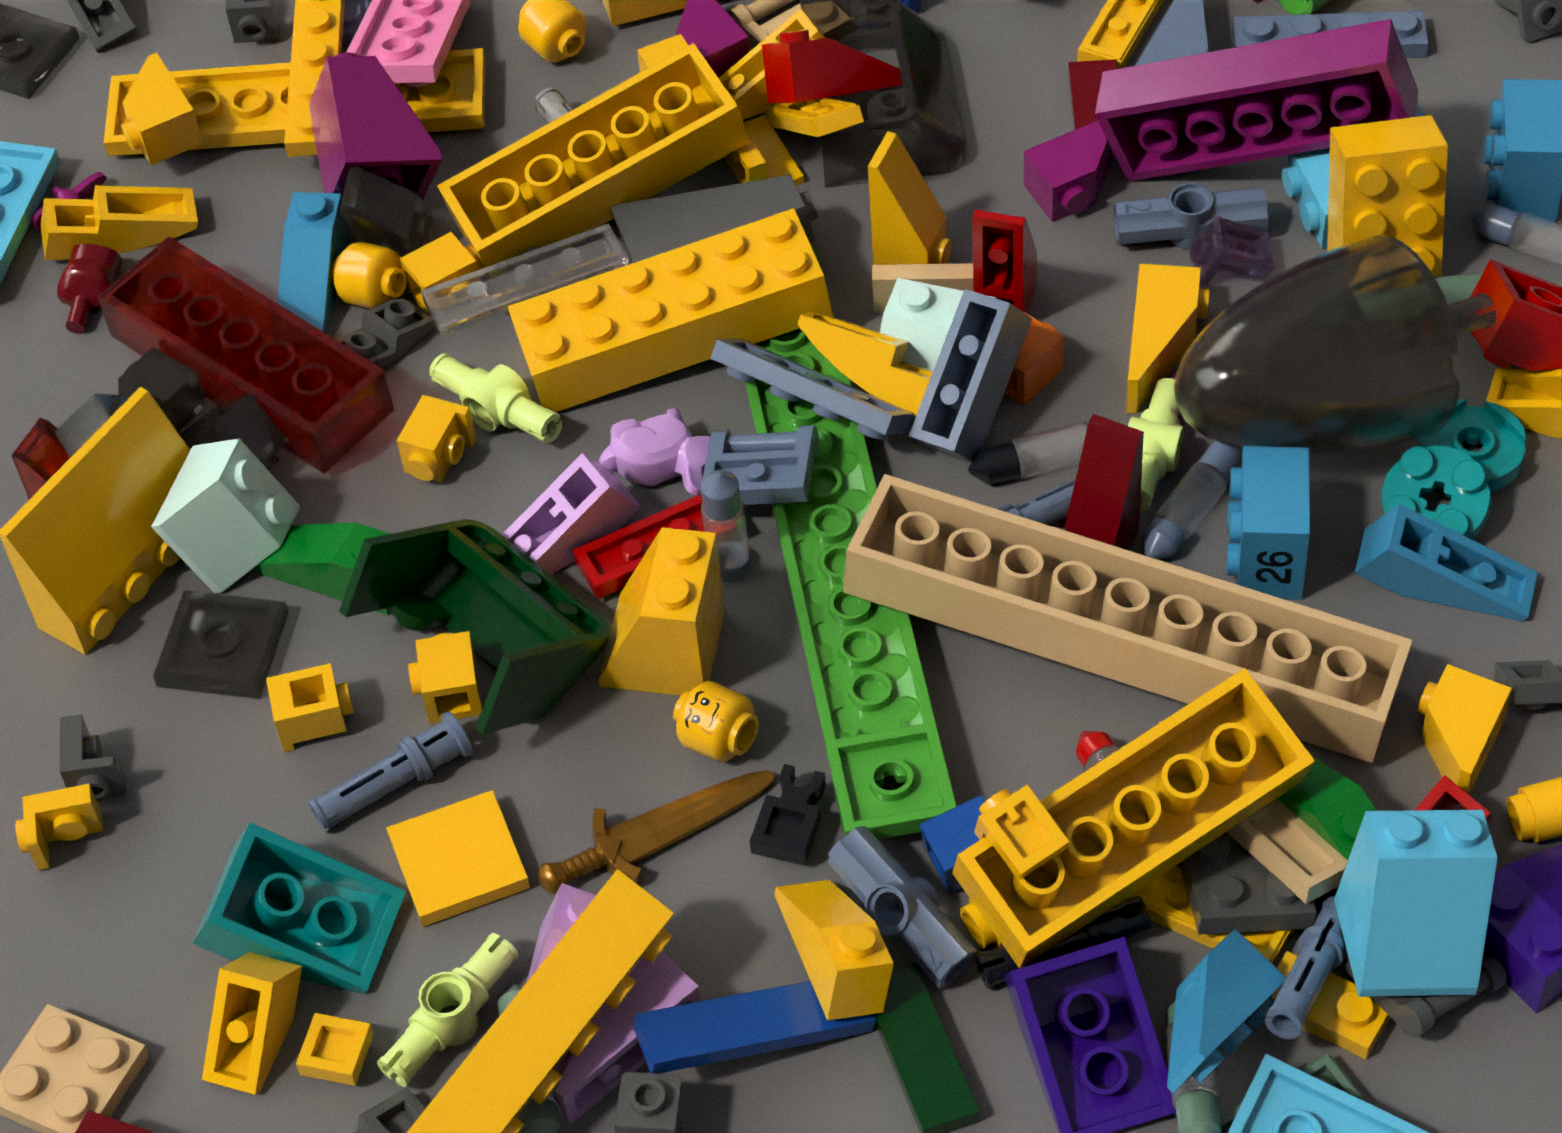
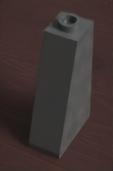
M791 175L628 202L610 207L631 263L793 208L809 243L816 241L810 221L818 218L814 203L808 190L799 193Z

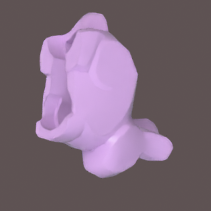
M676 408L668 409L666 414L651 417L641 422H637L635 419L622 420L612 425L610 445L600 456L599 464L611 472H616L632 484L649 487L679 476L682 477L684 488L689 493L699 495L710 436L693 437L690 428L684 423L682 415Z

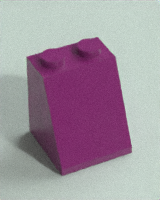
M347 52L337 54L334 57H327L309 102L324 193H341L344 207L421 205L442 161L440 149L376 56H358L355 53Z

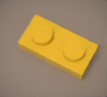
M1286 951L1278 964L1277 969L1285 977L1290 972L1297 955ZM1330 972L1302 1029L1366 1060L1391 1017L1371 997H1359L1355 983ZM1282 986L1273 994L1272 998L1274 1000L1276 999Z

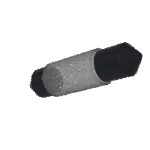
M1085 421L1013 438L1008 443L979 449L968 468V472L985 484L990 485L1015 478L1026 479L1079 466L1088 423Z

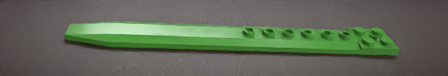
M810 243L822 270L818 251L813 245V243ZM800 328L755 344L851 386L850 379L842 374L816 349ZM758 379L753 383L744 381L756 434L794 432L798 430L799 426L816 425L818 429L819 453L814 459L808 502L772 504L844 836L859 826H866L877 840L921 832L919 824L957 806L909 614L843 593L846 551L877 490L864 434L856 430L858 423L845 417L841 421L825 418L812 411L814 404L802 398H799L798 401H789L777 397L769 392L770 384ZM894 776L898 783L906 782L896 790L880 788V786L884 785V777Z

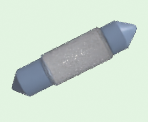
M1493 203L1472 213L1471 219L1480 237L1507 245L1511 250L1562 267V223L1525 211L1520 213Z
M1225 441L1213 442L1200 460L1189 468L1153 515L1151 524L1143 533L1142 540L1145 556L1157 560L1171 558L1181 545L1188 542L1226 491L1227 484L1230 481L1231 467H1241L1242 457L1236 443Z
M715 470L708 473L701 481L704 532L716 533L722 582L731 583L742 579L748 571L749 545L743 500L740 497L738 478L732 472Z

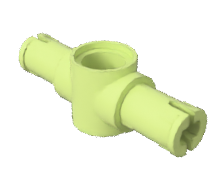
M446 353L440 354L432 362L429 370L432 382L459 395L461 404L470 408L472 421L481 429L493 432L500 425L509 429L518 427L545 444L553 442L560 434L562 421L559 419L561 416L532 401L525 382L508 366L496 365L490 372L480 367L472 369Z
M1163 378L1157 381L1149 408L1141 413L1140 418L1132 416L1128 423L1129 427L1144 432L1140 512L1150 509L1158 480L1162 479L1167 471L1175 473L1180 459L1184 426H1180L1178 415L1185 396V387L1178 380L1172 378Z
M491 933L482 946L461 968L456 967L451 972L434 974L424 981L419 990L418 1000L420 1007L408 1019L410 1026L405 1030V1033L377 1061L380 1070L389 1079L393 1080L395 1078L398 1085L406 1087L436 1050L443 1051L447 1046H458L471 1039L478 1029L479 1017L477 1012L488 1001L489 989L512 963L519 959V954L515 947L506 939L501 942V937L498 934ZM450 1005L459 1006L454 1011L439 1013L444 1007Z

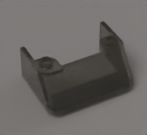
M800 0L801 9L826 38H831L863 53L896 49L903 88L879 92L869 100L867 105L868 121L821 136L825 188L869 183L868 165L887 131L896 133L922 176L947 174L959 169L966 159V140L944 34L900 0Z

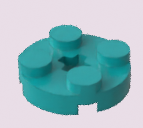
M1468 399L1449 401L1435 408L1425 418L1418 446L1424 448L1437 445L1448 446L1465 452L1483 467L1490 492L1502 489L1517 478L1524 465L1526 434L1523 425L1514 414L1498 404L1485 401L1484 408L1467 406ZM1466 441L1470 445H1475L1479 442L1483 446L1481 451H1468L1463 448L1462 442Z
M1437 445L1425 448L1421 446L1409 448L1403 453L1401 460L1395 463L1389 470L1381 490V504L1384 514L1396 505L1401 504L1472 540L1484 529L1491 512L1492 497L1483 467L1474 461L1471 456L1453 447ZM1434 488L1444 489L1445 496L1451 498L1448 505L1439 504L1436 511L1427 510V500L1422 498L1426 492H1432Z

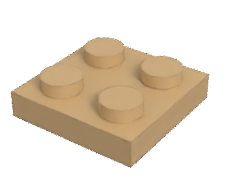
M47 1004L0 1073V1115L40 1133H75L87 1110L107 1117L112 1116L149 1059L150 1054L145 1044Z

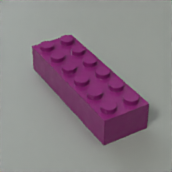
M1391 19L1104 71L1102 72L1095 115L1129 182L1330 148V128L1416 117L1419 91Z

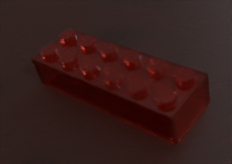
M170 236L97 296L110 335L323 474L394 411L385 370Z

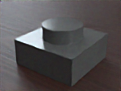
M1550 660L1496 662L1494 681L1512 688L1509 699L1512 705L1523 709L1536 710L1544 708L1547 703H1562V674Z

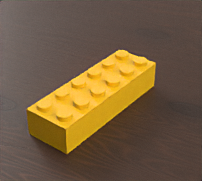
M692 43L442 182L437 187L468 244L474 248L484 270L492 283L496 285L612 220L614 216L610 207L649 199L750 142L738 105L696 45Z
M794 208L507 306L541 405L554 412L709 360L717 339L741 338L756 344L799 329L800 327L797 324L801 314L816 311L834 317L824 274Z
M1243 668L1040 800L1070 841L1066 850L1018 881L985 836L957 855L952 874L1016 965L1022 968L1301 783L1315 760L1246 668Z

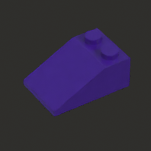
M1562 844L1509 863L1495 872L1483 956L1491 955L1500 961L1506 971V984L1536 1014L1562 996Z
M1125 936L1019 968L1004 975L1023 1038L1058 1133H1112L1176 1113L1175 1102L1177 1099L1175 1093L1167 1088L1168 1071Z

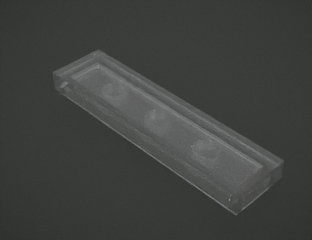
M608 223L421 290L424 304L440 336L507 313L509 312L507 307L509 305L628 265V259Z

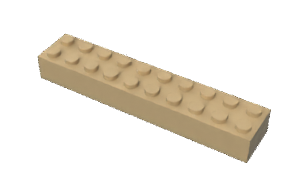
M884 474L846 551L843 593L1186 704L1191 703L1238 671L1246 668L1299 740L1369 763H1373L1412 644V639L887 474Z

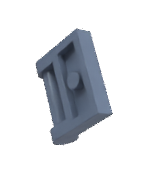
M816 425L799 426L798 430L794 432L731 435L729 430L712 431L703 478L715 470L732 472L739 481L741 505L808 502L814 459L819 453L818 429Z

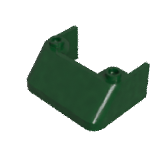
M469 519L364 539L339 610L345 617L386 609L396 618L401 626L413 631H422L426 628L442 625L453 634L469 631L474 651L497 670L475 727L482 735L546 716L604 652L612 632L611 625L605 618L498 531L487 524Z

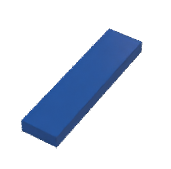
M811 981L636 1013L633 1028L650 1073L660 1074L872 1032L876 1018L874 1014L827 1021Z

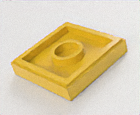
M493 790L386 827L422 927L530 889L527 874Z

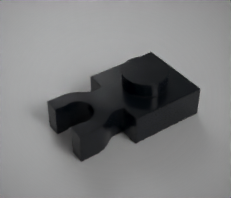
M784 764L780 774L782 795L780 798L766 795L750 838V849L752 854L806 865L821 822V808L815 806V804L822 798L826 787L825 773L814 771L809 785L797 787L794 785L796 780L795 766Z

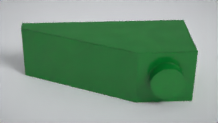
M355 522L291 525L281 547L250 571L343 601L364 539L391 533ZM386 609L376 610V612L385 615L390 613Z

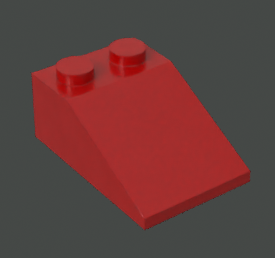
M1490 259L1462 311L1472 330V336L1478 341L1484 352V358L1504 369H1511L1513 365L1529 371L1562 369V286Z

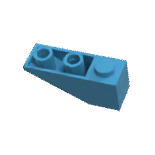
M1236 929L1214 947L1176 989L1167 1088L1173 1093L1191 1076L1201 1084L1226 1058L1218 1051L1219 1049L1229 1057L1253 1032L1249 1026L1256 1030L1265 1021L1266 1014L1275 1001L1272 998L1273 994L1284 984L1286 977Z

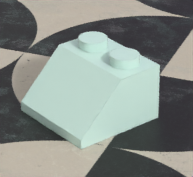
M897 278L883 313L880 333L908 341L904 362L933 371L964 291Z
M238 438L192 446L151 527L213 593H221L281 547L300 505Z

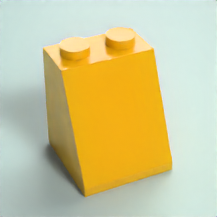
M663 527L660 529L620 593L612 624V632L607 643L598 679L599 687L681 696L686 691L690 692L696 685L710 681L726 611L716 533Z

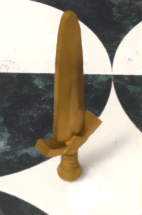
M763 770L715 784L605 829L607 822L606 810L594 808L592 822L594 848L591 847L586 851L580 852L579 855H573L572 858H567L564 862L543 863L538 871L539 882L546 892L556 894L561 883L568 885L572 879L576 880L579 876L582 877L586 873H591L594 869L597 870L603 866L611 875L618 869L636 884L640 885L642 881L641 868L632 864L706 827L757 798L773 785L775 781L774 773L770 770Z

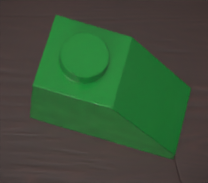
M1313 757L1315 762L1304 780L1278 797V799L1348 860L1365 811H1377V809L1358 784Z

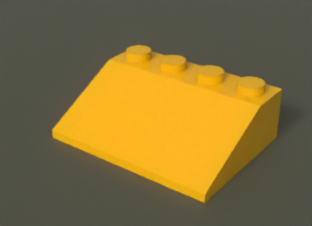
M139 387L0 529L1 541L38 629L84 655L100 640L105 639L112 632L116 622L134 603L141 601L147 594L149 587L160 575L180 559L151 526L190 449L149 391L142 387Z

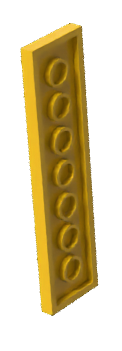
M483 48L450 50L435 83H429L420 87H410L405 83H394L427 132L485 128L486 61ZM290 62L169 71L194 109L204 143L190 150L284 143ZM138 74L111 76L103 142L107 156L143 154L141 149L132 151L121 126L128 122L122 102Z

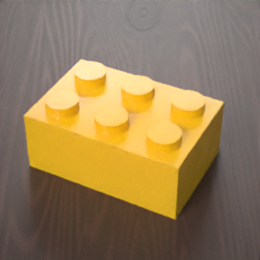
M1432 115L1330 128L1327 260L1342 289L1442 276L1448 144Z

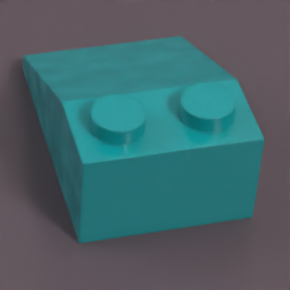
M249 822L233 846L192 944L231 961L248 952L297 964L302 966L301 980L365 994L372 981L406 891Z

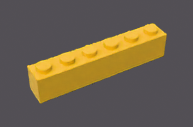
M617 869L407 1133H520L525 1123L517 1117L531 1099L540 1105L547 1099L563 1077V1075L555 1070L569 1051L577 1057L583 1053L600 1030L593 1023L596 1016L606 1004L614 1010L619 1007L637 983L636 980L629 976L642 958H645L652 964L672 939L673 935L666 928L674 912Z

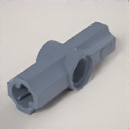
M1184 183L1175 187L1169 194V197L1113 202L1114 233L1116 244L1119 245L1170 240L1177 247L1196 249L1208 243L1211 235L1268 230L1267 197L1265 189L1261 187L1211 192L1204 185Z
M866 826L854 828L836 842L828 852L829 859L827 863L864 903V911L875 920L881 935L893 936L938 988L950 985L970 968L976 960L977 950L938 908L937 893L928 881L916 876L911 877ZM899 898L904 906V914L900 910Z

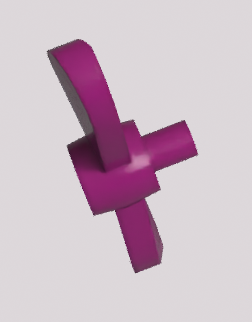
M96 172L84 179L72 190L55 186L52 193L57 196L56 199H84L94 193L95 185L102 186L107 177L102 172ZM43 207L36 211L30 220V224L38 231H41Z

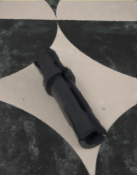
M1137 896L1130 901L1114 906L1024 967L1124 936L1127 939L1141 933L1151 932L1152 924L1149 913H1142L1141 910L1145 908L1142 898ZM1003 945L984 952H977L975 955L979 973H984L981 979L987 989L1005 982V974L1019 969Z

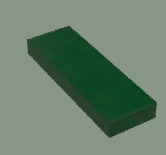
M917 964L892 971L883 1013L874 1014L876 1018L875 1025L920 1133H946L979 1122L980 1111Z

